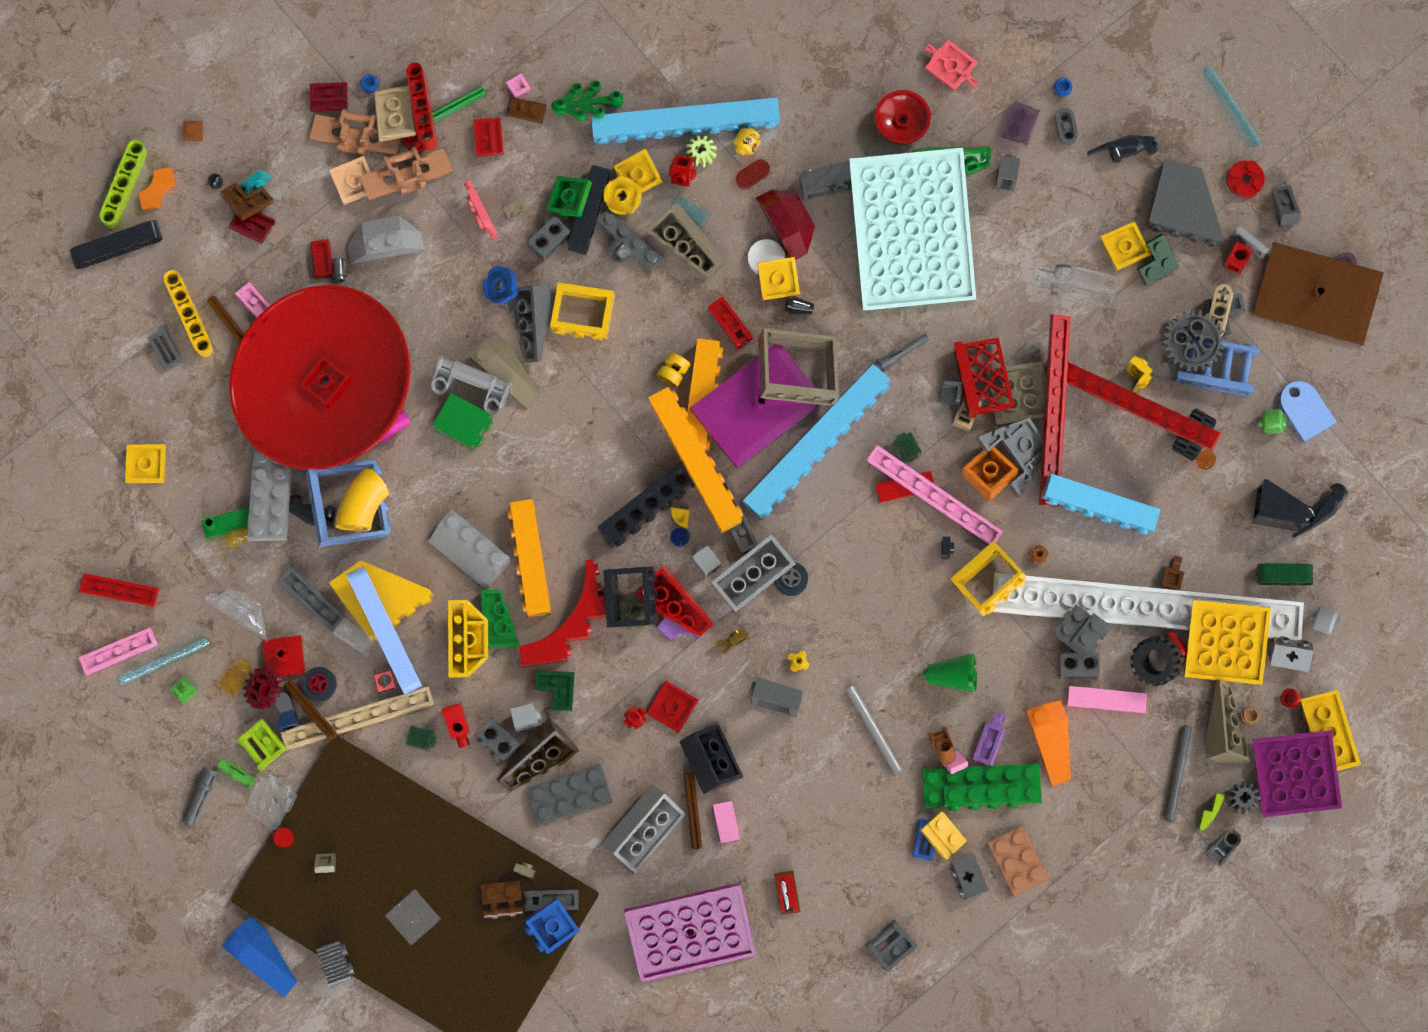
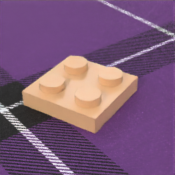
M364 156L329 170L344 205L367 196L359 176L370 173Z

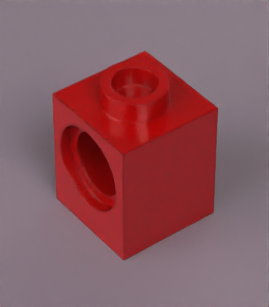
M1236 242L1224 267L1240 275L1253 250L1245 243ZM1235 254H1241L1244 259L1238 260Z

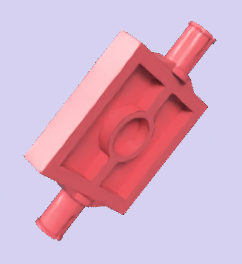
M950 40L938 50L929 43L924 48L925 51L932 55V59L925 67V70L952 91H955L965 81L973 87L979 82L970 75L977 65V61Z
M466 181L464 186L468 193V197H466L471 212L475 213L479 228H484L486 234L489 233L493 240L498 237L494 224H491L490 218L471 181Z

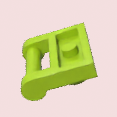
M261 719L237 740L238 744L243 746L256 762V767L259 771L266 769L270 763L287 750L264 719ZM251 737L266 755L264 760L248 741Z

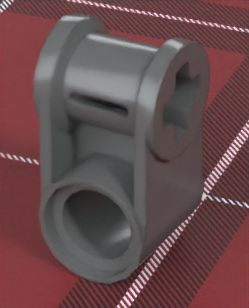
M1236 830L1225 832L1205 854L1218 862V866L1221 867L1240 844L1241 835ZM1228 834H1233L1236 837L1235 844L1232 845L1227 842Z

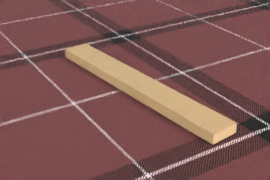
M426 686L405 695L400 694L329 716L325 719L337 734L340 735L433 706L435 703L430 687ZM314 722L280 732L283 744L287 748L286 751L327 739Z

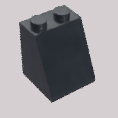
M1264 479L1257 489L1253 524L1299 531L1305 526V523H1308L1310 511H1307V504L1270 480Z

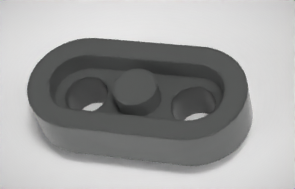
M1061 108L1055 115L1058 137L1062 144L1072 145L1078 137L1074 113L1069 108ZM1061 117H1066L1067 121H1062ZM1069 134L1071 138L1067 139L1065 138V135Z

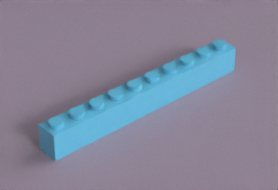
M778 98L605 114L601 119H596L594 115L591 116L594 143L607 144L609 141L622 143L629 139L642 141L650 137L662 139L670 135L673 137H681L683 134L700 135L702 132L715 134L722 130L735 132L748 127L755 130L758 127L774 128L776 125H780Z
M873 364L743 500V504L759 519L763 516L766 518L773 511L772 506L776 502L778 504L781 503L786 497L785 493L789 489L793 490L798 485V479L802 475L806 476L812 470L811 465L815 461L818 463L825 456L824 452L828 447L832 449L838 442L837 438L841 434L845 435L851 429L850 424L854 420L856 422L859 421L864 415L863 411L867 407L871 408L876 403V397L880 393L883 395L889 389L890 378Z

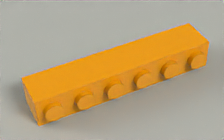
M697 338L687 411L688 417L686 419L689 424L693 423L697 430L695 435L698 441L702 440L706 449L710 451L711 439H708V432L692 413L690 407L718 387L715 381L716 377H720L721 366H718V359H722L723 347H720V341Z
M533 499L511 502V508L507 509L508 518L513 520L514 526L510 527L512 539H516V546H513L515 557L519 558V564H516L518 576L521 575L522 583H519L520 593L525 595V602H522L523 612L527 613L529 618L552 614Z

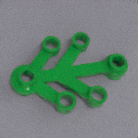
M594 80L590 82V88L578 100L572 101L577 95L583 93L582 85L574 83L571 86V92L563 99H556L552 102L551 109L558 116L568 114L581 122L586 119V112L594 115L596 119H601L605 116L603 107H593L591 105L609 103L611 107L619 108L624 104V99L619 91H612L609 96L591 98L595 93L601 91V83Z

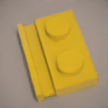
M943 811L937 813L920 829L944 860H947L967 842Z

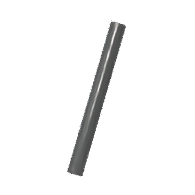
M1187 725L1182 727L1164 821L1174 822L1192 732V727Z

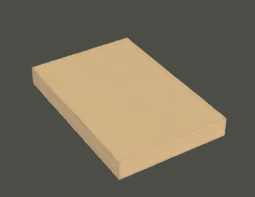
M409 86L374 92L379 141L383 142L416 135Z

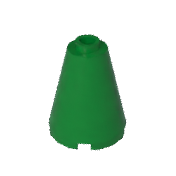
M967 654L927 665V669H924V680H927L930 685L971 693L977 690L975 654Z

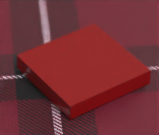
M665 681L646 713L679 734L699 700L670 682Z

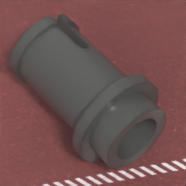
M334 258L332 260L334 272L332 279L336 283H343L347 278L344 266L345 259Z

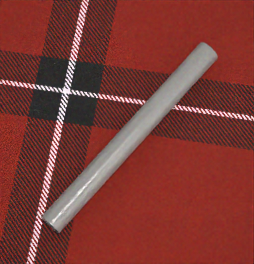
M855 686L846 690L847 694L894 775L903 770Z

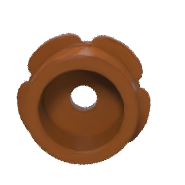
M1036 545L1035 548H1031L1029 553L1032 562L1040 564L1044 563L1049 555L1048 550L1044 549L1042 545Z

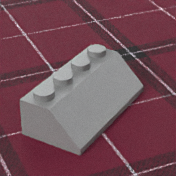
M452 509L438 524L428 541L485 590H488L511 563L509 556Z
M771 534L711 582V586L732 610L737 612L796 565V563Z
M651 785L601 845L636 874L686 813L665 793Z

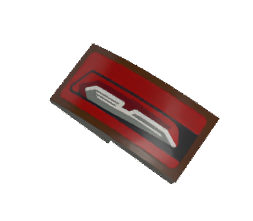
M794 871L774 873L781 915L800 912Z

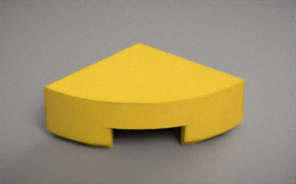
M671 507V515L674 522L679 527L687 529L690 510Z

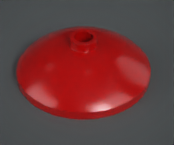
M897 90L887 94L880 100L875 111V124L879 133L886 140L899 145H907L920 140L928 131L931 122V112L927 102L917 93L908 90ZM903 119L905 120V123L901 124L899 123V120Z

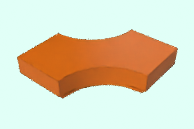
M172 167L154 170L151 184L145 190L139 192L143 212L162 208L164 194L169 189L176 187Z

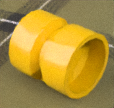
M670 352L664 361L666 365L661 366L656 376L664 383L678 388L683 379L681 375L686 374L691 364L678 354Z

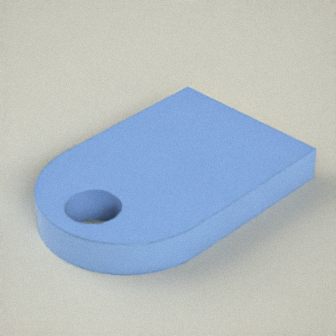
M1297 381L1290 383L1282 391L1279 399L1280 407L1303 443L1336 424L1337 421L1315 388L1310 384ZM1289 389H1297L1299 396H1290Z

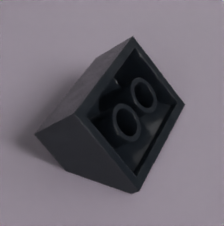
M720 725L694 732L679 741L703 794L718 790L743 778V774Z

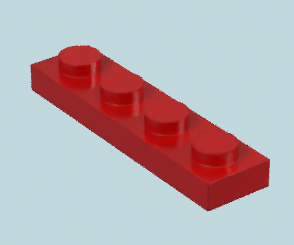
M83 573L79 592L155 608L160 589Z

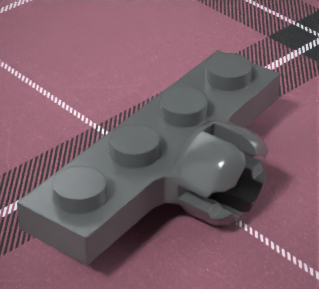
M609 209L597 219L596 224L613 239L608 244L607 252L611 258L615 254L618 255L614 261L623 262L628 257H633L649 272L653 271L663 262L664 257Z

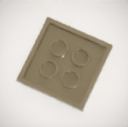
M1043 361L1007 366L1006 371L1014 408L993 412L996 426L1009 425L1025 418H1030L1031 421L1044 419L1046 376ZM986 370L987 381L990 382L994 375ZM997 377L992 384L1001 389L1005 383ZM989 387L990 397L994 399L998 392ZM1002 394L996 400L1000 404L1009 403L1008 398Z

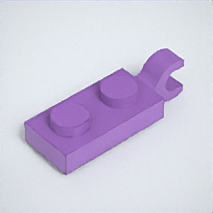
M995 712L992 724H985L973 760L993 766L1006 731L1004 728H1001L1006 719L1004 714Z

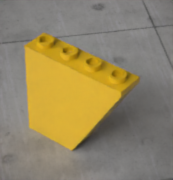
M361 560L329 582L371 641L378 639L346 574L364 566L394 628L401 623L400 620L405 616L407 618L412 616L416 612V608L429 604L434 596L430 589Z

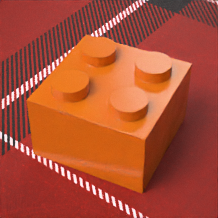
M993 447L988 452L981 451L963 468L962 477L990 502L1016 477L1018 468Z

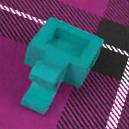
M259 170L245 179V183H241L238 186L242 190L246 188L245 194L248 195L253 192L254 188L258 189L266 186L267 182L272 178L269 172Z

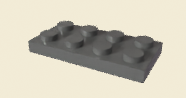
M601 764L526 788L538 826L613 802Z

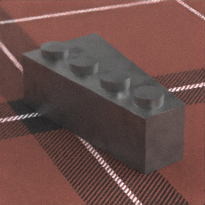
M874 153L862 157H873ZM849 160L815 170L808 169L803 171L799 175V181L804 201L852 191Z

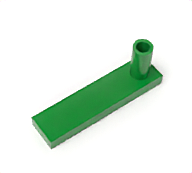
M249 507L215 517H206L204 520H201L206 539L209 540L247 529Z

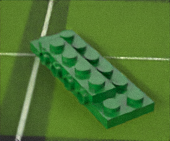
M1039 764L966 767L953 774L946 768L922 769L924 809L948 808L949 811H959L960 807H968V810H979L980 806H987L988 809H999V805H1007V808H1018L1019 804L1042 803Z

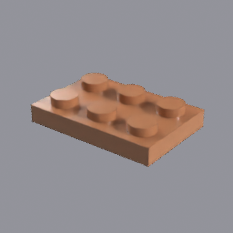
M1023 826L987 843L1013 897L1049 880Z

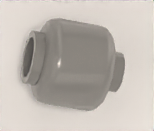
M1321 606L1317 611L1312 612L1310 622H1313L1314 630L1331 634L1333 631L1336 632L1341 617H1338L1337 611Z

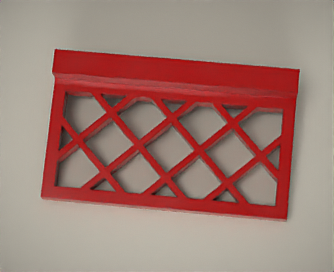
M999 337L962 344V341L954 342V355L960 382L962 383L968 418H976L978 414L1013 409L1014 402ZM996 344L997 350L994 354L984 350L987 345ZM975 348L979 352L973 358L967 354V349ZM982 353L990 357L986 365L977 360ZM993 360L1001 366L997 372L988 367ZM974 363L983 368L979 375L971 371ZM985 370L994 375L990 382L981 377ZM997 377L1005 383L1001 389L992 384ZM978 380L987 385L983 392L975 388ZM989 387L998 392L994 399L985 394ZM1002 394L1008 398L1009 403L1000 404L996 400ZM982 397L991 402L988 407H979L978 402Z

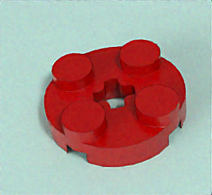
M1243 160L1235 163L1229 169L1226 178L1227 187L1230 192L1244 199L1256 196L1263 188L1265 181L1262 168L1253 160ZM1243 175L1250 178L1249 183L1246 184L1245 181H1241Z

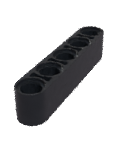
M596 165L591 166L587 180H590L592 185L582 216L576 217L568 244V251L587 255L604 199V190L609 182L611 169Z
M151 220L75 246L69 252L75 269H83L156 244L163 238L157 221Z

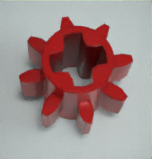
M632 706L624 713L626 719L623 722L629 729L634 727L637 730L647 721L645 719L647 713L641 706L638 709Z

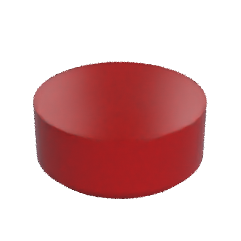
M1288 688L1282 692L1280 700L1283 706L1296 708L1301 702V695L1297 690Z
M280 828L274 833L273 839L277 846L287 848L292 845L294 835L291 830Z

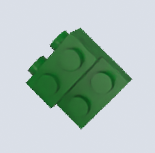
M557 176L546 210L557 217H581L592 182L587 179Z

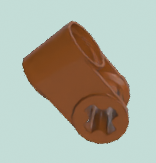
M942 727L940 731L932 734L930 732L927 733L930 745L939 761L946 765L953 763L956 755L947 728Z

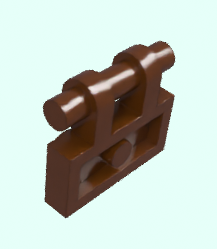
M520 880L481 885L483 905L491 904V910L483 911L484 919L492 918L494 920L502 916L516 917L518 914H524L523 906L515 907V901H523ZM508 902L509 908L498 909V903Z

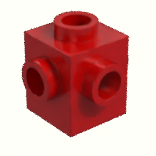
M681 155L675 156L668 172L669 176H671V184L690 186L691 181L695 180L697 169H694V158Z

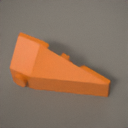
M1062 701L1043 704L1027 710L1024 714L1051 785L1055 786L1071 780L1068 717Z

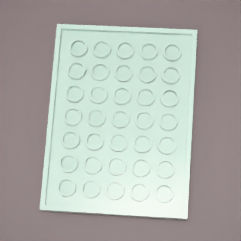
M963 148L849 159L863 311L976 300Z

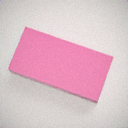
M732 801L714 804L713 808L721 844L740 840Z

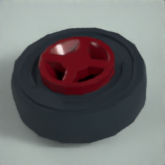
M314 667L303 676L302 690L313 701H326L336 691V678L327 668Z

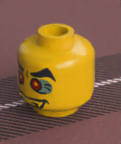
M750 127L741 129L733 139L734 150L741 156H744V154L752 155L761 142L759 133Z

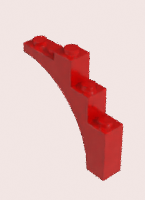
M593 559L585 560L586 577L584 589L579 603L571 616L561 627L547 637L534 643L519 646L523 668L568 662V656L572 655L570 644L566 645V642L589 639L588 634H592L591 623L587 622V620L606 618L605 595L599 596V594H602L601 582L597 583L596 575H599L598 563L594 564Z

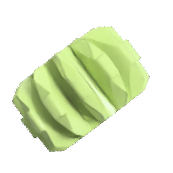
M699 135L696 136L697 141L690 139V144L686 145L688 151L685 152V155L694 158L695 167H698L699 163H702V167H706V162L712 164L711 158H716L715 151H717V147L712 146L714 141H707V136L700 140Z

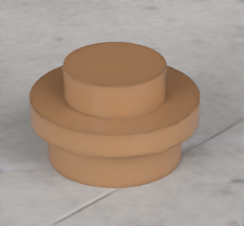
M1248 706L1242 710L1241 720L1244 724L1253 726L1260 721L1261 715L1257 708Z

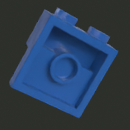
M557 898L523 920L526 924L523 928L529 936L534 935L537 940L534 944L540 952L544 950L547 954L580 931Z

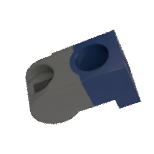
M283 692L279 693L280 697H275L276 703L274 704L279 710L281 721L276 722L280 732L299 726L293 701L288 694Z

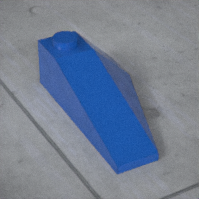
M249 917L236 928L222 944L226 951L283 997L297 983L266 929L252 917Z

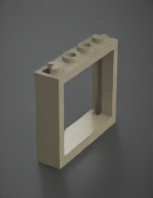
M763 328L758 336L760 398L834 406L839 399L836 337L826 336V334L817 335L810 332L800 333L793 332L792 330L783 331L775 330L774 328ZM768 343L825 350L827 389L769 383Z

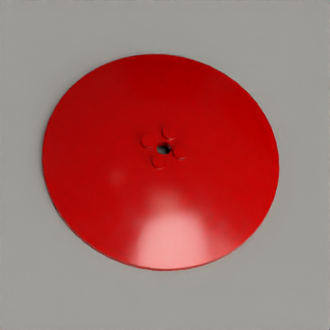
M339 285L312 286L280 298L253 321L241 339L234 355L230 372L229 392L233 414L239 428L247 440L260 453L290 468L323 470L338 467L355 460L381 441L402 411L407 398L411 377V360L406 338L396 319L380 302L370 295L350 287ZM329 377V383L326 386H322V380Z

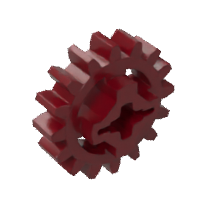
M265 667L255 668V674L249 673L250 679H245L247 686L243 687L246 690L243 697L248 698L246 703L251 704V707L264 710L265 707L270 708V703H276L275 697H280L278 690H281L282 687L278 684L282 680L278 679L279 674L274 672L273 669Z

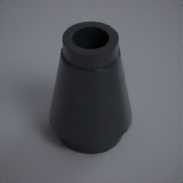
M788 296L785 307L786 312H789V314L812 315L814 303L796 296Z

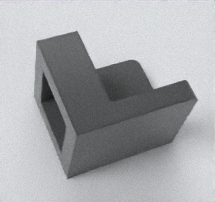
M943 381L940 404L959 406L962 383Z

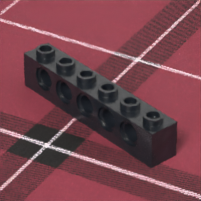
M682 461L597 526L600 534L612 548L614 546H621L626 541L625 538L628 535H635L641 530V525L645 522L647 524L652 522L659 511H666L671 506L672 501L675 499L680 500L686 495V490L690 487H696ZM682 476L687 481L684 484H678L676 479ZM664 488H669L672 492L669 496H663L661 491ZM654 500L657 504L655 507L649 508L646 506V502ZM635 511L641 513V517L637 520L631 518V514ZM619 523H624L626 525V529L624 531H618L616 530V526Z

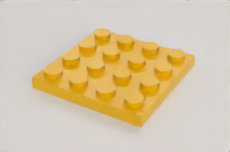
M1192 599L1184 677L1210 680L1221 679L1223 681L1262 685L1271 607Z

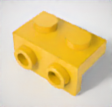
M1136 356L1130 360L1125 370L1138 380L1133 389L1135 393L1139 389L1143 391L1152 378L1150 376L1152 369L1147 366L1148 363L1143 358H1137Z

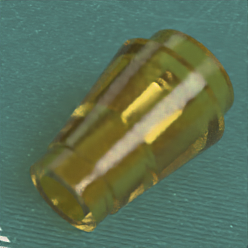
M248 527L228 531L224 535L229 549H236L248 541Z

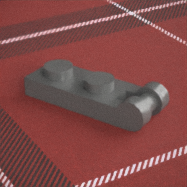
M578 890L523 892V898H525L524 912L541 910L556 898L565 910H579ZM534 897H539V905H533Z

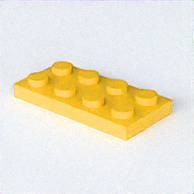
M1338 689L1301 699L1300 705L1309 733L1332 730L1337 771L1361 765Z

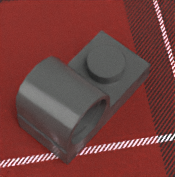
M1291 186L1272 188L1271 194L1276 205L1278 225L1285 226L1299 223L1300 210Z

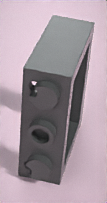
M758 677L757 682H752L749 698H752V704L797 717L803 691Z

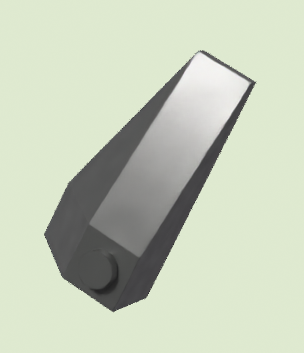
M550 285L517 287V296L509 301V309L511 314L514 313L516 320L514 324L515 330H519L521 337L519 343L525 363L541 362L551 307Z

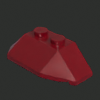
M771 189L756 197V201L788 258L795 257V260L808 254L815 225L798 194Z

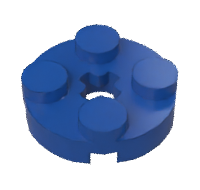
M496 266L489 270L487 273L489 275L483 282L485 297L495 304H506L512 298H515L518 290L514 270L503 266ZM500 281L502 282L501 289L498 288V285H500Z

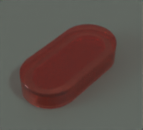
M758 159L739 171L736 175L737 186L741 189H750L765 179L770 173L768 162Z

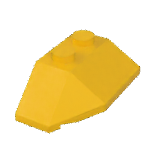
M448 600L449 678L469 677L488 659V620L468 600Z

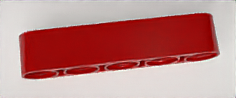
M415 62L407 66L406 74L417 138L422 148L429 151L436 148L438 140L427 76L422 66Z

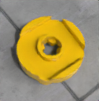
M617 177V179H614L612 182L610 181L605 187L604 201L613 213L620 215L634 213L641 202V187L633 179ZM625 191L627 197L621 201V197H618L619 193Z

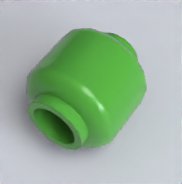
M1280 409L1264 410L1262 417H1259V428H1263L1265 434L1282 433L1283 429L1287 428L1286 414H1283Z

